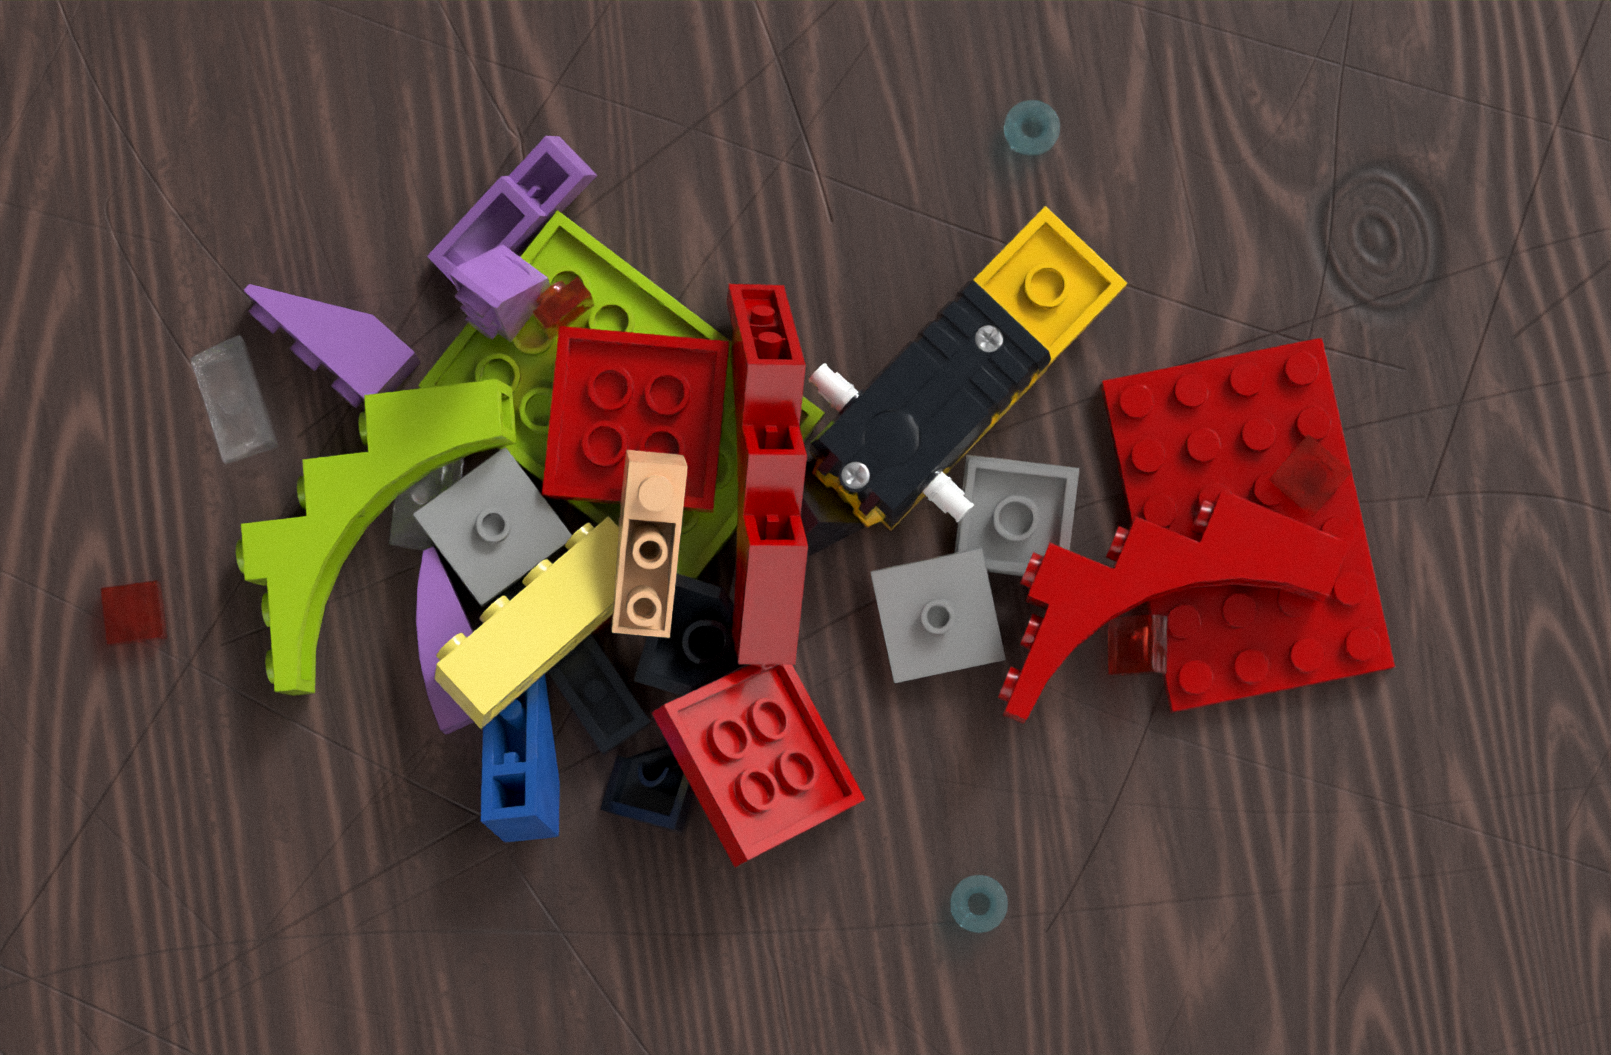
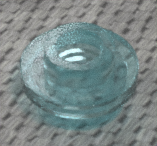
M1022 101L1009 111L1005 119L1004 134L1008 144L1016 152L1026 156H1038L1049 151L1055 145L1060 133V122L1056 112L1042 101ZM1027 121H1034L1041 126L1042 133L1038 137L1030 138L1023 134L1021 126Z
M984 875L967 877L952 892L950 909L953 918L962 928L970 932L983 933L996 928L1003 921L1007 913V895L1003 887L991 877ZM974 893H982L989 900V909L983 915H975L968 908V899Z

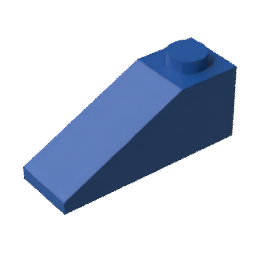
M545 674L483 727L481 822L505 843L559 837L560 781Z

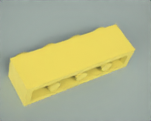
M609 516L595 528L591 523H587L578 529L566 542L565 547L568 551L553 564L548 559L540 562L523 579L522 583L526 587L511 600L505 595L497 599L480 616L479 619L484 624L468 637L462 632L457 634L437 653L436 657L440 661L436 664L434 679L480 729L613 615L619 527Z

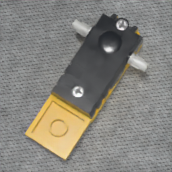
M1045 206L972 281H968L957 292L956 298L953 301H948L937 313L936 319L929 321L917 333V338L914 341H909L862 390L858 392L853 384H850L838 372L834 373L826 363L813 373L809 378V382H812L819 389L817 392L839 413L810 442V454L817 460L812 473L827 488L832 487L845 503L848 502L854 508L852 513L866 527L882 522L892 531L925 496L945 514L948 512L956 519V522H959L974 504L970 503L963 496L965 493L946 474L1035 384L1058 356L1126 288L1127 282Z

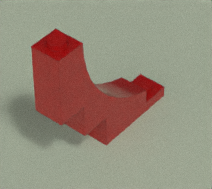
M728 284L727 308L733 329L730 358L735 400L738 478L737 558L732 637L738 664H751L761 668L773 667L777 664L795 665L808 543L801 519L807 453L799 427L806 364L784 285Z

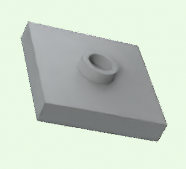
M506 447L413 514L415 520L481 608L527 575L540 562L549 559L565 547L566 542L572 536Z
M966 455L962 491L965 493L963 496L970 503H973L974 506L958 522L955 553L982 548L987 572L1023 576L1033 552L1044 556L1049 543L1070 551L1079 468Z
M982 548L870 572L894 683L1006 660Z

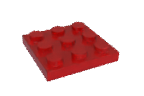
M559 326L542 489L543 497L621 505L626 450L684 455L688 468L683 510L714 513L730 348L729 341Z
M777 664L768 668L749 665L668 702L652 712L654 719L735 868L866 800L793 665Z

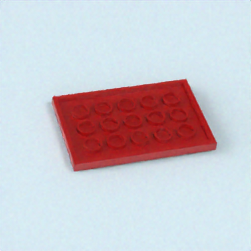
M1322 338L1123 376L1101 382L1100 386L1130 525L1137 516L1198 542L1200 535L1191 532L1202 502L1206 500L1214 503L1215 498L1223 490L1351 543L1330 596L1322 602L1279 589L1242 585L1187 589L1147 601L1170 713L1395 668Z

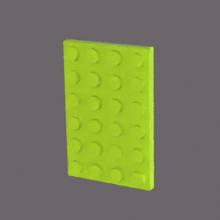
M557 210L521 255L523 260L548 277L552 290L510 343L497 333L493 340H491L467 323L418 386L419 388L498 379L512 387L517 444L497 449L502 450L506 447L522 468L543 483L559 326L729 341L730 348L714 513L683 510L677 573L699 579L737 530V438L730 358L732 342ZM804 396L802 397L799 426L803 442L808 439L825 417V412ZM565 500L595 524L599 525L609 516L619 527L620 504Z

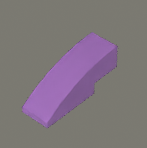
M545 136L509 176H501L427 257L454 284L450 273L455 267L502 244L515 254H518L540 233L557 210L562 212L598 175L560 136Z
M433 546L423 551L417 587L416 627L419 660L427 695L440 731L447 735L474 723V721L434 679L436 664L440 661L436 655L454 636L462 632L468 637L474 632V629L440 553Z

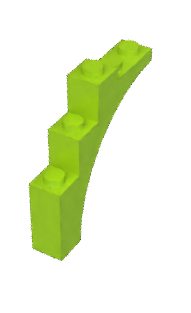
M498 379L364 395L365 411L359 415V433L363 444L368 446V452L303 459V475L299 476L297 481V494L301 507L304 510L306 509V516L241 524L242 539H239L236 544V560L239 570L244 573L245 581L267 586L268 593L263 594L261 608L264 622L267 627H270L272 649L266 653L265 666L268 679L274 684L275 692L292 696L315 693L316 647L325 605L346 558L366 528L398 495L434 470L476 452L517 444L512 387Z

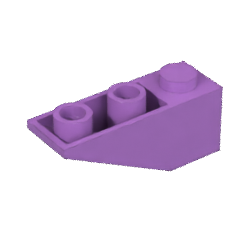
M503 244L455 267L450 273L458 291L455 298L463 304L460 309L468 315L465 320L491 340L498 333L511 343L552 290L548 277Z
M251 284L244 289V292L254 303L248 312L272 334L280 327L296 340L290 347V350L313 371L321 364L337 377L331 386L355 408L364 401V395L394 392L421 363L415 352L374 315Z

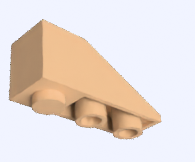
M626 450L620 506L612 633L670 638L688 468L684 455Z

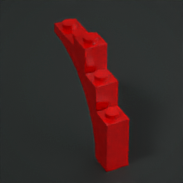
M1223 490L1215 498L1214 503L1206 500L1202 502L1191 532L1200 535L1198 542L1137 516L1131 523L1129 530L1118 526L1105 557L1115 561L1113 568L1049 543L1044 556L1033 552L1020 583L1030 588L1025 602L1046 611L1043 617L1032 614L1020 642V646L1030 649L1021 670L1010 667L998 695V699L1008 702L1003 716L1024 724L1047 681L1070 653L1107 622L1147 601L1187 589L1242 585L1279 589L1322 602L1330 596L1351 543Z

